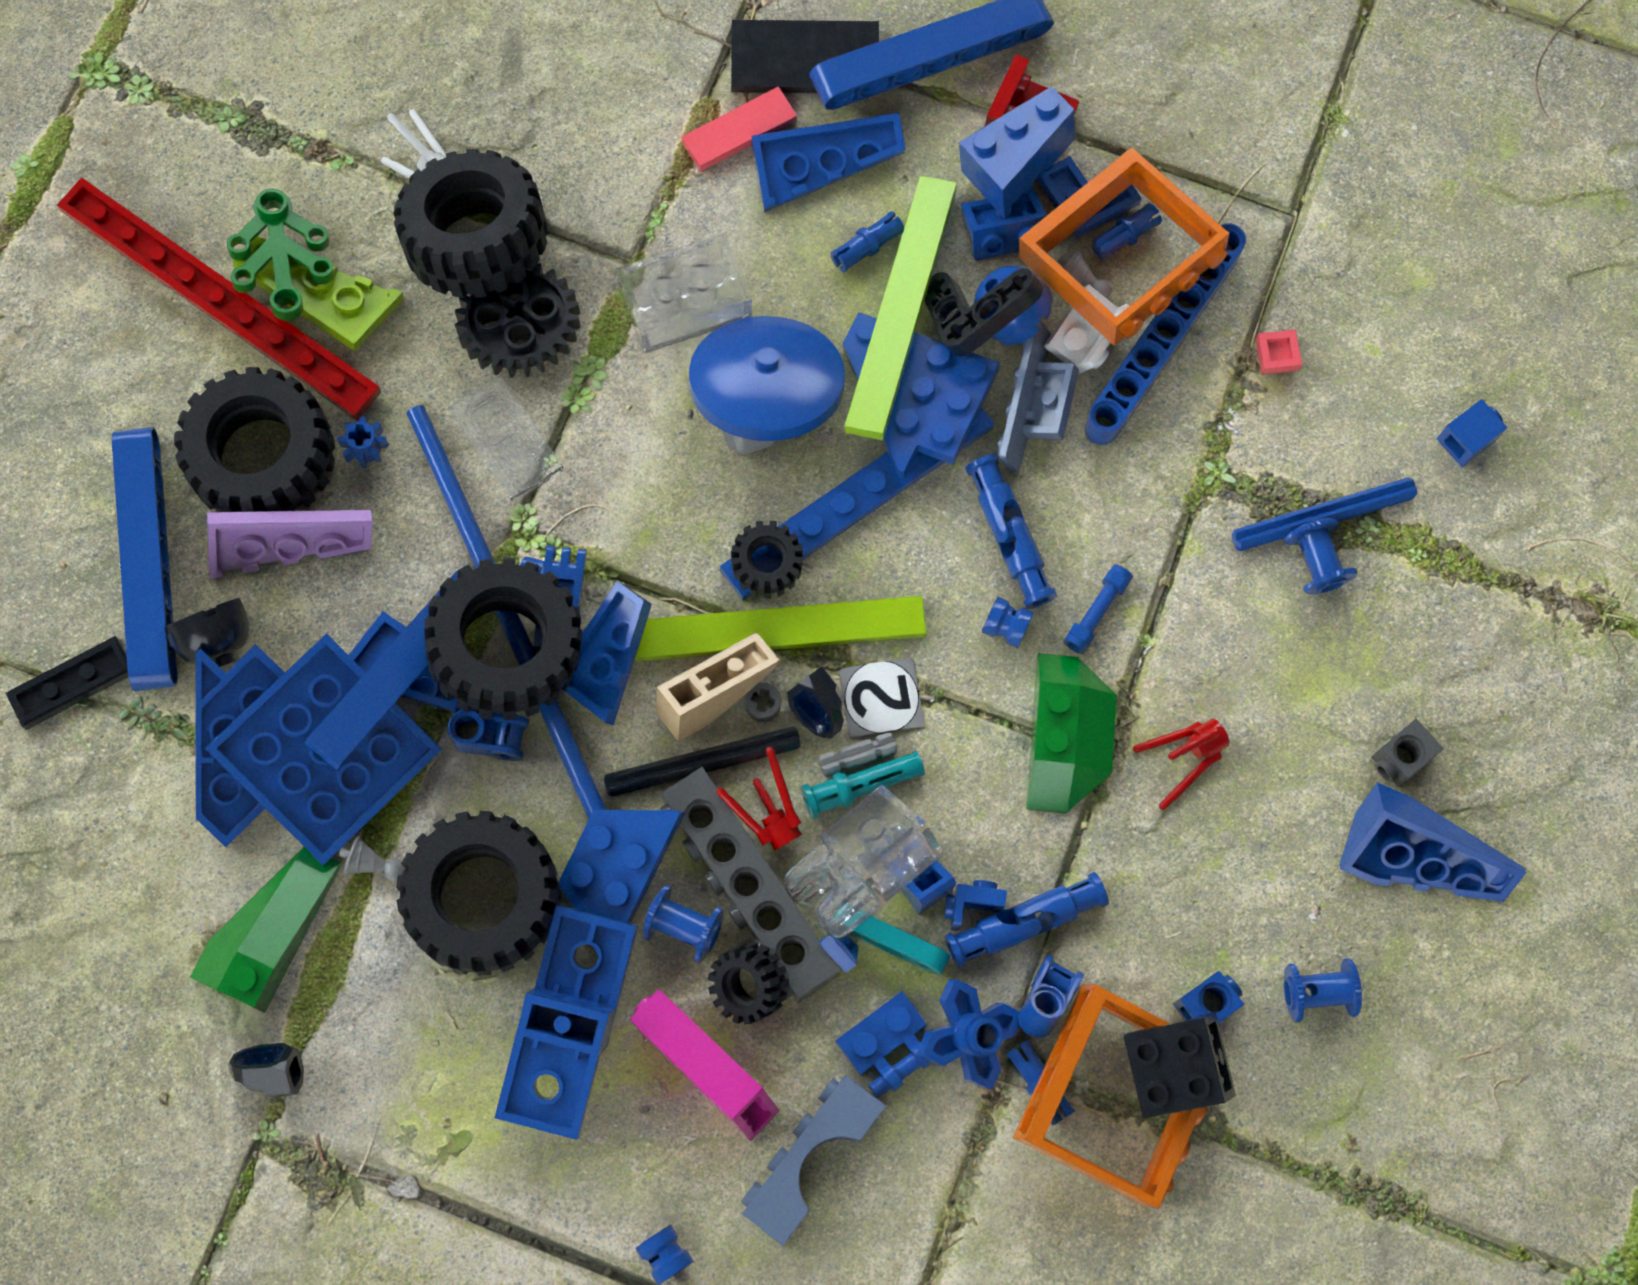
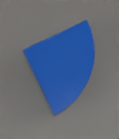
M831 931L820 939L819 944L844 973L857 965L859 946L850 937L845 936L840 939L838 931Z

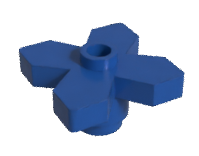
M949 979L939 1001L950 1025L926 1031L917 1054L940 1066H945L960 1057L965 1080L981 1088L993 1089L1002 1068L995 1052L1000 1048L1003 1040L1015 1037L1019 1028L1018 1016L1020 1011L1005 1003H995L981 1011L977 989L958 979Z

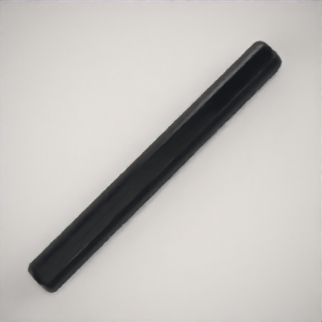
M792 726L608 773L604 776V783L607 794L613 797L683 779L701 767L707 773L768 757L766 753L767 747H773L776 755L800 748L801 741L798 730Z

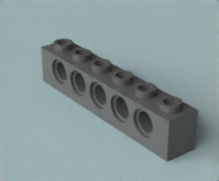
M701 767L661 793L665 805L660 810H680L685 813L679 824L687 839L682 841L685 849L694 862L702 859L710 871L704 875L707 882L717 896L724 892L732 904L727 911L740 930L747 927L755 939L753 943H758V948L764 945L769 947L768 956L776 953L780 957V960L776 962L777 967L780 968L785 965L787 970L786 973L781 975V978L789 979V987L782 991L788 993L787 998L793 995L797 1003H799L838 977L840 970L830 955L819 944V938L731 808L716 793V786L704 768ZM698 811H706L712 815L713 820L705 828H696L690 823V818ZM720 844H728L735 849L736 853L730 861L719 862L712 856L713 850ZM744 877L752 878L757 882L758 889L753 895L742 896L735 890L737 881ZM773 911L777 913L781 918L780 925L770 931L762 929L757 920L763 912ZM788 945L800 947L804 952L803 960L796 965L786 964L780 956L783 948Z

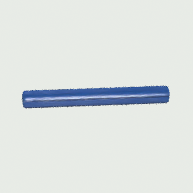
M1412 478L1400 479L1237 528L1232 533V541L1236 550L1244 551L1283 539L1291 531L1311 521L1334 518L1337 522L1412 500L1417 495V488Z

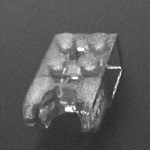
M880 785L819 836L823 842L787 872L784 878V888L794 902L804 906L813 905L824 898L816 909L818 923L829 936L841 938L852 932L870 915L888 902L940 858L944 852L927 823L887 788Z

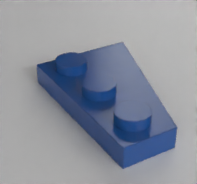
M618 581L615 582L582 633L578 667L573 672V679L567 690H563L605 723L613 726L652 606L647 600Z
M382 611L350 652L349 656L367 672L406 627ZM429 665L401 696L454 713L460 710L457 707V699L455 697L447 699L440 691L439 681H433Z

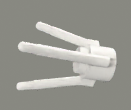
M414 109L409 111V115L434 152L428 150L394 114H388V120L422 155L417 162V168L420 171L426 168L425 165L430 160L436 158L438 161L446 158V153ZM387 157L381 159L382 164L408 178L414 173V171Z

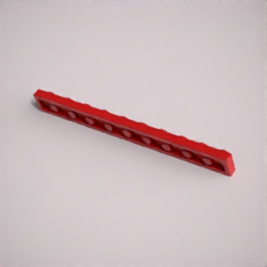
M81 177L57 204L60 211L356 421L360 419L380 395L381 390L377 384L287 321L277 318L269 308L249 294L236 291L232 282Z

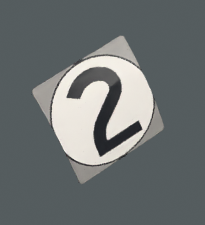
M913 659L876 662L839 670L851 738L924 727Z

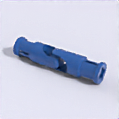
M996 454L985 455L969 463L965 469L968 475L974 479L980 493L978 501L993 531L1012 579L1017 580L1025 597L1024 605L1026 609L1040 607L1054 600L1057 597V593L1048 583L1042 569L1045 566L1044 561L1024 520L1010 484L1005 483L997 466L999 461Z
M1093 872L1087 876V879L1067 888L1064 885L1058 886L1009 909H1004L978 920L975 927L956 935L949 933L944 936L952 960L959 969L965 966V962L988 953L992 956L1029 938L1074 921L1079 913L1098 905L1105 907L1109 904L1108 895L1101 879L1096 872ZM1042 912L1040 916L1037 918L1035 913Z

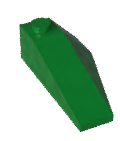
M303 847L208 941L190 978L265 1013L342 863L330 858L322 865Z

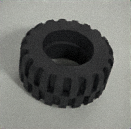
M466 149V153L457 154L456 151L446 153V158L438 161L434 158L426 163L425 169L422 171L417 169L410 176V184L405 183L398 194L399 200L394 205V226L411 271L415 272L417 279L424 285H431L433 290L445 295L450 291L454 297L466 298L467 294H474L476 298L485 297L487 292L496 290L497 293L507 290V285L513 281L516 284L527 276L526 270L532 271L540 261L539 255L543 254L547 245L548 224L537 185L533 182L529 171L520 166L519 162L508 156L502 159L500 153L487 150L486 153H480L478 149ZM487 213L498 216L492 223L474 232L464 234L445 232L454 222L469 215Z
M247 367L245 374H238L234 369L225 372V379L215 382L212 378L203 384L206 390L201 395L194 392L187 401L191 407L188 412L181 411L177 420L182 431L174 433V445L178 449L175 456L179 468L184 473L183 476L209 509H215L216 512L296 511L295 508L301 504L309 507L316 500L313 495L316 489L320 491L325 489L329 482L325 471L330 472L334 468L335 458L332 454V451L335 449L334 437L316 398L310 390H305L302 383L294 377H287L285 379L281 371L271 368L267 370L266 374H262L259 367ZM257 420H273L285 424L289 428L290 440L283 456L271 467L252 474L235 473L224 468L222 453L225 444L230 436L243 425Z
M503 557L502 564H493L492 558L479 560V568L472 570L470 565H466L457 570V580L454 581L452 578H447L440 586V596H433L428 606L429 616L425 618L426 659H428L429 671L433 681H439L440 691L447 699L453 697L457 699L458 708L467 713L470 712L472 707L479 710L480 718L489 720L492 719L493 713H502L503 721L516 720V712L525 711L526 716L529 717L539 713V705L545 703L547 706L552 705L558 700L559 691L567 690L573 679V672L577 670L582 643L581 615L579 608L573 606V595L567 587L559 589V578L552 572L548 571L545 575L538 573V564L527 561L525 567L516 565V558ZM494 611H512L527 617L538 627L542 634V646L535 657L520 666L496 668L483 664L469 653L464 641L465 632L472 622L484 614Z
M480 810L479 816H470L468 811L455 814L456 820L447 823L443 818L433 824L436 830L428 836L422 833L414 841L418 846L414 853H406L402 861V865L405 867L404 874L398 875L396 888L400 891V898L396 900L398 912L404 919L403 926L408 935L416 942L420 949L441 966H447L454 972L466 975L468 972H474L478 976L491 975V971L498 969L505 972L515 968L514 963L522 958L527 961L535 954L534 948L540 942L543 944L546 942L555 906L558 904V899H561L560 885L557 879L558 874L544 845L541 844L536 835L527 826H520L516 819L506 815L502 818L495 817L492 811ZM477 857H494L508 865L516 877L518 884L516 904L511 913L498 925L483 931L464 930L453 924L443 910L441 904L443 885L450 873L463 862Z

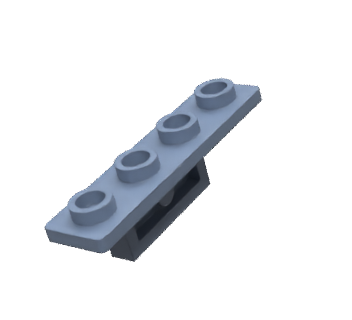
M1042 321L1036 325L1039 331L1022 343L1023 355L1021 364L1016 368L1014 374L1015 389L1012 401L1008 402L1006 408L1007 423L1004 436H1001L998 441L999 459L1011 472H1020L1027 438L1064 439L1079 369L1074 363L1045 362L1048 350L1043 346L1051 336V333Z

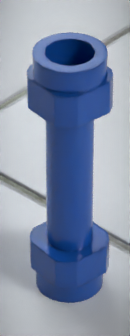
M1114 564L1102 581L1104 587L1079 624L1074 623L1063 642L1068 648L1076 653L1084 654L1095 637L1093 634L1094 629L1117 594L1122 595L1133 578V575L1126 568Z

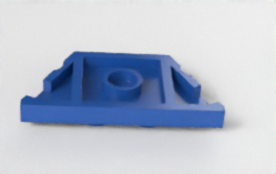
M593 810L558 882L573 907L577 910L632 923L685 813L680 810Z

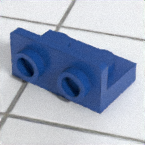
M1034 189L1030 190L1027 194L1023 193L1012 205V211L1005 219L987 199L961 204L962 217L972 239V255L975 260L1019 252V238L1046 217Z

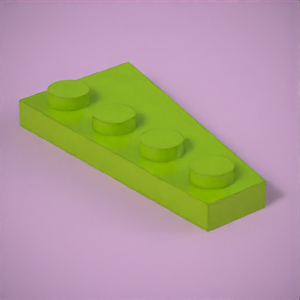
M257 236L250 243L251 255L245 260L239 261L234 259L232 261L234 269L243 266L266 239ZM288 257L292 287L296 288L302 296L303 311L301 316L353 351H356L404 300L402 291L392 287L389 290L374 285L373 280L357 275L355 278L337 271V266L334 265L333 279L325 284L316 283L311 278L310 270ZM272 259L255 277L256 285L270 295L277 289ZM318 268L316 270L318 273L328 271L327 268Z

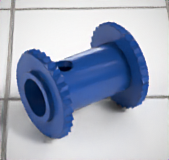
M1324 518L1308 522L1291 531L1285 537L1284 541L1287 545L1299 544L1313 581L1303 587L1306 594L1314 595L1340 588L1353 580L1358 573L1356 568L1343 569L1329 534L1338 526V522L1334 518Z
M666 885L659 891L648 909L642 932L643 938L650 940L655 932L659 931L696 947L695 961L702 962L712 950L722 926L723 910L717 907L711 917L702 915L671 901L672 888Z
M1343 959L1340 972L1300 975L1295 964H1288L1286 966L1283 989L1285 1002L1292 1020L1301 1022L1304 1017V1009L1338 1005H1345L1348 1014L1352 1017L1359 1015L1362 1007V986L1357 967L1351 959ZM1306 988L1310 990L1311 995L1306 993Z

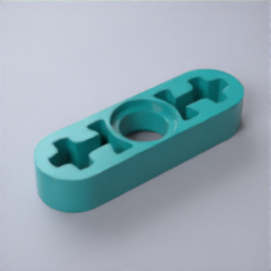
M848 905L841 906L833 923L840 930L936 975L943 974L950 955L944 950Z

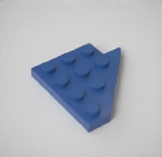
M858 312L843 341L845 355L857 382L877 318ZM915 332L883 440L900 478L905 479L918 452L952 465L955 464L1000 370V362L975 353H970L963 357L956 356L943 342Z
M256 644L226 673L201 649L195 653V818L225 847L265 808L205 748L285 673Z

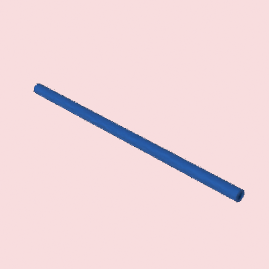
M419 405L407 411V416L475 568H479V560L492 558V562L495 564L425 406ZM495 611L519 666L535 657L536 652L518 613ZM555 701L550 706L542 703L539 705L540 713L589 819L593 810H606V807L558 701Z

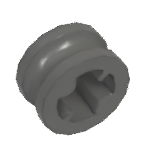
M769 683L755 685L747 692L745 698V707L748 715L757 722H768L777 717L781 708L779 691ZM760 694H768L769 702L774 704L771 709L766 706L765 712L758 711L757 703L752 701L755 696L760 699Z

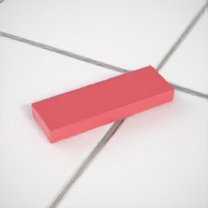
M778 86L682 136V144L699 171L702 172L752 145L751 136L778 132L796 123L797 114Z

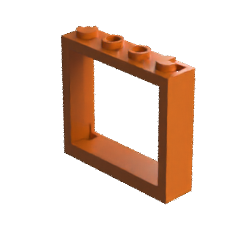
M1131 147L1019 238V258L1115 346L1123 338L1129 339L1141 329L1143 322L1152 314H1161L1168 307L1172 298L1181 290L1183 292L1190 290L1198 281L1200 274L1209 267L1214 269L1222 263L1227 255L1226 249L1229 232ZM1130 185H1133L1202 247L1116 317L1047 253Z
M1096 984L1081 985L1013 1139L1145 1207L1159 1209L1166 1193L1173 1190L1174 1182L1171 1179L1177 1165L1186 1159L1191 1146L1190 1141H1188L1194 1126L1202 1121L1207 1107L1170 1114L1139 1187L1044 1138L1101 1010L1139 1030L1170 1024Z

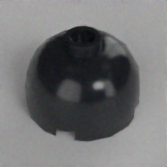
M240 598L218 604L215 608L206 611L202 610L164 628L176 653L186 662L194 665L195 653L199 649L207 654L219 667L236 661L233 653L241 649L249 637V621Z

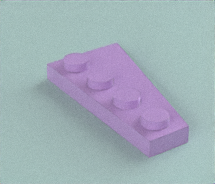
M371 510L207 512L209 580L223 577V571L241 568L243 573L260 570L259 564L281 560L284 566L299 563V559L306 555L316 554L319 558H326L371 549Z

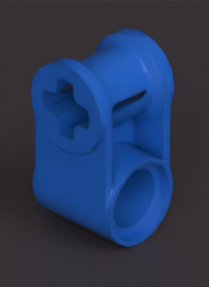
M459 710L451 716L448 723V732L454 746L461 752L485 755L506 761H521L524 755L520 751L523 730L528 727L529 719L516 714V720L503 721L502 713H493L492 719L489 720L480 718L479 711L470 710L468 713L464 710ZM467 723L475 724L479 728L477 734L471 739H462L457 735L458 729ZM508 731H510V732H509L508 743H506V741H507V736H508Z
M1047 954L1031 984L1032 988L1018 1016L1019 1025L1023 1031L1035 1038H1043L1052 1032L1073 999L1085 975L1080 971L1073 973L1053 962L1054 957Z

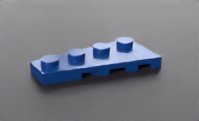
M899 113L751 136L764 212L905 153L906 149Z

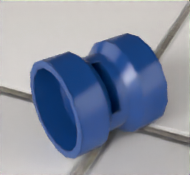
M997 596L984 624L982 633L991 637L997 635L1004 636L1007 644L1018 648L1034 612L1025 608L1016 611L1010 606L1009 601Z
M672 1225L665 1227L635 1248L642 1260L649 1261L652 1267L651 1275L657 1285L664 1283L694 1262L688 1251L681 1249L678 1245V1235Z

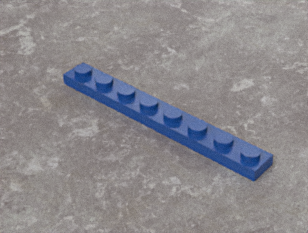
M981 408L961 451L993 430L995 423L983 408ZM886 452L778 527L782 528L784 524L789 527L791 535L795 532L798 536L799 545H802L804 560L945 462L918 452L905 479H902L898 476L889 453ZM763 546L753 553L751 561L757 570L770 573L776 571L781 566L783 558L776 548ZM731 559L722 564L720 571L742 601L750 597L751 590L747 588L744 591L740 587V581L735 580Z

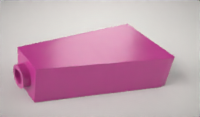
M658 989L652 996L645 997L636 1006L634 1015L629 1019L633 1025L750 1142L780 1111L765 1090L661 990Z

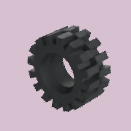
M762 520L756 522V527L751 528L750 525L746 526L744 534H738L735 538V545H732L731 567L733 568V576L735 580L740 581V587L744 591L747 588L750 589L753 596L757 597L758 593H763L764 598H771V593L776 592L778 596L783 595L787 587L791 590L795 586V580L799 579L801 575L803 549L802 545L798 543V536L795 532L791 535L789 527L784 524L782 528L777 527V521L770 520V525H763ZM763 546L776 548L783 558L781 566L776 571L770 573L757 570L753 566L751 558L758 548Z
M753 942L748 945L743 944L718 956L719 959L711 965V968L715 971L708 974V981L715 982V985L708 987L709 994H717L718 999L713 1001L715 1007L723 1005L725 1008L721 1014L725 1018L733 1015L732 1022L739 1024L744 1021V1025L757 1022L779 1010L783 1006L781 1002L787 999L788 993L782 990L789 987V979L781 978V975L786 973L787 970L785 965L780 968L777 967L776 962L780 960V957L776 953L768 956L769 947L764 945L758 948V943ZM741 969L748 971L754 978L757 986L756 998L748 995L743 989L740 981Z

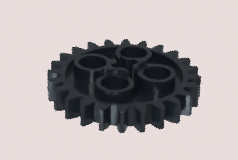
M537 263L532 271L526 270L527 276L516 284L513 281L508 284L507 290L497 293L496 290L487 292V296L476 298L474 294H469L470 296H466V298L459 297L461 308L455 309L458 321L455 323V328L461 347L467 350L470 360L478 358L481 369H485L492 363L494 375H498L503 368H507L510 378L515 376L517 369H522L525 376L529 377L531 367L536 366L543 373L545 372V361L549 360L555 365L559 364L557 352L567 355L570 353L567 342L577 341L575 329L581 328L578 316L581 313L579 304L576 302L574 289L568 288L565 277L557 280L554 269L544 274L541 263ZM512 294H520L517 297L509 298ZM543 312H551L547 316H538ZM497 321L494 325L485 326L488 322ZM520 340H528L526 343L521 345L515 344Z

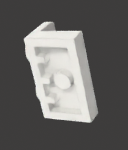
M1088 284L1084 287L1116 317L1129 307L1127 303L1116 307L1091 285ZM1070 306L1043 347L1063 363H1074L1079 369L1078 374L1091 368L1096 370L1103 364L1109 355V351L1106 348L1110 342Z

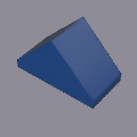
M916 840L883 862L885 868L918 915L945 898L947 894L952 893L956 885L954 877Z

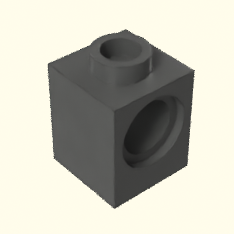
M1416 718L1372 755L1371 758L1376 762L1375 768L1386 781H1393L1399 787L1444 748ZM1397 747L1409 751L1412 757L1411 764L1404 763L1398 758L1396 753Z

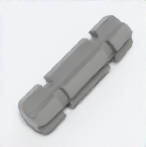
M885 733L876 736L875 741L867 739L841 748L840 753L835 754L832 751L819 757V764L824 776L831 777L833 774L839 773L841 769L845 768L846 771L875 762L879 756L882 759L893 756L897 753V744L891 733Z

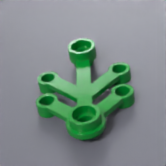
M270 188L259 193L254 201L253 209L255 216L238 234L231 235L227 240V249L230 257L239 261L245 260L252 252L250 243L268 227L269 238L243 266H239L232 271L231 279L236 291L240 293L251 292L256 286L255 277L272 259L277 287L270 296L272 312L283 321H293L301 315L303 301L301 293L292 287L288 257L310 270L311 278L319 284L330 282L334 277L332 262L328 258L316 256L285 236L284 225L303 235L307 247L312 251L318 252L326 249L329 245V237L325 227L314 225L293 212L292 202L286 194L278 189ZM271 208H278L275 211H268ZM316 235L323 237L318 241L311 240ZM235 245H245L243 249H233ZM318 268L328 269L325 273L316 272ZM241 277L250 278L247 282L237 281ZM285 305L294 306L290 309H282Z

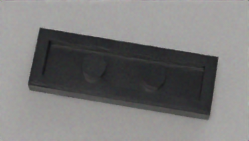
M114 636L6 692L5 694L21 726L28 730L128 677L126 651L120 639Z

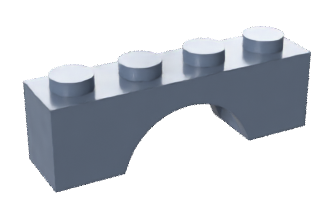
M847 1075L843 1077L840 1083L832 1078L818 1097L824 1103L814 1117L808 1112L792 1132L798 1137L789 1151L783 1147L779 1149L767 1166L773 1173L763 1186L756 1181L741 1201L747 1207L742 1215L781 1246H784L809 1212L799 1187V1174L806 1157L816 1147L828 1141L841 1139L859 1143L886 1107V1105Z

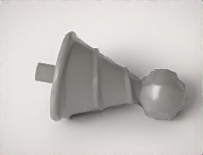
M1077 250L1069 261L1061 256L1058 263L1082 286L1089 284L1105 298L1110 296L1112 291L1111 284L1105 279L1097 280L1094 277L1080 250Z
M359 836L356 837L350 851L341 848L339 856L347 858L343 872L344 875L383 871L387 880L395 882L398 875L404 874L405 867L402 865V861L399 859L383 860Z

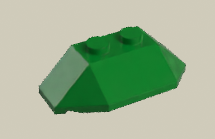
M1037 654L1026 810L1066 814L1112 774L1117 695L1078 657Z

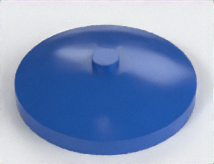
M749 317L723 325L710 333L698 345L689 366L690 393L699 412L717 428L731 435L749 440L780 441L811 432L825 423L834 414L844 392V363L834 344L815 328L783 317Z

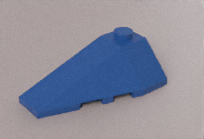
M1378 782L1355 813L1339 864L1340 870L1375 885L1390 887L1391 882L1413 885L1414 890L1428 892L1429 887L1452 890L1456 896L1501 902L1506 900L1527 873L1523 866L1419 801Z

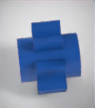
M361 416L358 422L352 424L345 422L344 425L347 429L345 436L337 437L340 447L347 448L343 452L345 460L350 462L355 458L359 461L362 468H365L368 462L374 460L381 462V448L389 447L386 437L380 436L383 432L381 424L377 422L371 426L367 423L364 416Z

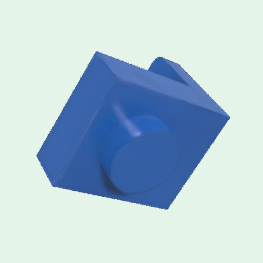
M985 880L973 881V886L957 884L954 895L947 894L944 919H951L950 930L959 931L962 924L963 908L991 912L1002 911L1006 905L1007 890L997 889V883Z

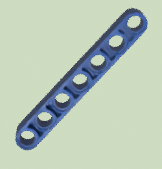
M997 0L823 61L811 70L809 76L825 109L834 110L1038 38L1052 28L1054 21L1043 0Z
M1232 223L1221 225L1229 232L1227 245L1233 250L1226 251L1225 259L1216 268L1211 269L1209 267L1204 271L1209 273L1213 279L1207 280L1199 276L1198 281L1190 290L1186 292L1181 290L1172 298L1168 307L1161 314L1154 316L1094 402L1085 424V433L1093 443L1106 445L1112 443L1117 438L1236 266L1246 244V235L1239 226ZM1178 301H1188L1194 308H1184ZM1166 329L1170 331L1174 337H1163L1159 334L1158 330ZM1146 358L1154 366L1144 367L1138 363L1137 359ZM1125 387L1132 391L1134 396L1124 397L1118 393L1117 388ZM1106 417L1112 421L1113 426H1101L1097 423L1096 418Z
M155 427L115 431L112 433V453L128 677L134 692L175 687L178 680L176 651L172 647L164 629L169 624L174 623L159 437Z

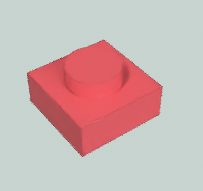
M1296 329L1258 333L1255 343L1261 375L1300 370L1302 360Z

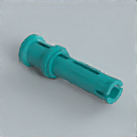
M914 751L911 754L848 776L839 772L833 774L831 780L811 787L808 784L802 785L801 792L808 813L812 820L819 818L821 812L841 805L844 808L850 807L854 803L855 798L888 788L917 776L925 775V769L919 753Z

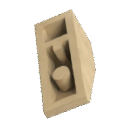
M755 633L658 686L656 714L676 740L680 742L712 724L779 666L780 660L759 634Z

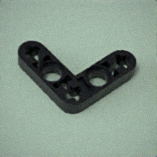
M1018 269L969 307L961 287L947 273L939 272L931 277L924 301L942 342L956 356L963 357L975 351L1034 305L1042 295L1044 287L1043 283L1029 269ZM995 307H998L997 311L990 318L986 319L988 314ZM957 308V310L955 311V313H954L949 319L946 320L947 316H948L954 309Z

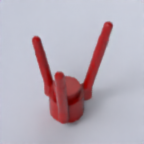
M1213 718L1203 724L1197 721L1187 728L1148 740L1133 747V751L1139 753L1187 737V743L1170 752L1168 758L1174 760L1190 751L1197 758L1203 756L1205 758L1159 804L1161 810H1165L1210 765L1222 759L1220 751L1230 745V740L1226 730L1218 720Z
M767 747L766 753L785 812L782 808L776 809L759 778H754L753 784L769 813V816L761 820L765 828H762L723 788H718L716 793L756 834L762 846L770 843L775 851L802 835L798 828V825L802 822L794 810L773 747Z

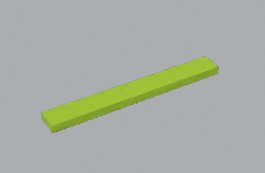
M920 176L845 422V433L884 440L956 195L957 182Z
M921 595L647 619L634 662L716 655L755 633L759 634L771 650L926 637L923 598Z

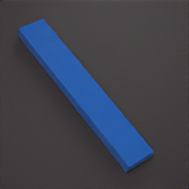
M457 571L451 577L454 581L457 580ZM440 590L436 593L435 596H440ZM431 600L306 739L304 744L336 770L429 665L428 659H426L424 626L425 618L429 616L428 606Z

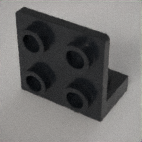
M1216 1012L1199 1015L1187 1021L1128 1032L1124 1035V1042L1143 1117L1149 1118L1223 1104L1236 1096Z

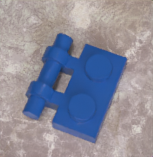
M903 991L835 1041L860 1076L872 1066L880 1074L877 1079L868 1085L877 1099L890 1089L895 1092L903 1086L902 1080L919 1067L925 1069L932 1064V1062L917 1054L921 1043L915 1034L926 1027L927 1023ZM904 1044L910 1054L892 1067L884 1057Z

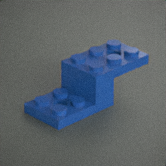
M561 905L555 906L536 985L525 996L495 1119L575 1140L580 1137L600 1054L608 1047L638 925ZM581 945H590L597 951L598 961L594 967L585 968L578 964L576 951ZM548 1074L556 1078L559 1084V1091L556 1096L548 1098L538 1092L536 1083L539 1076Z

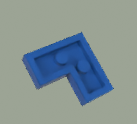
M1071 156L1052 165L1048 170L1044 169L1037 177L1038 183L1055 208L1088 183ZM1130 185L1072 234L1077 239L1139 206L1142 199L1135 187Z

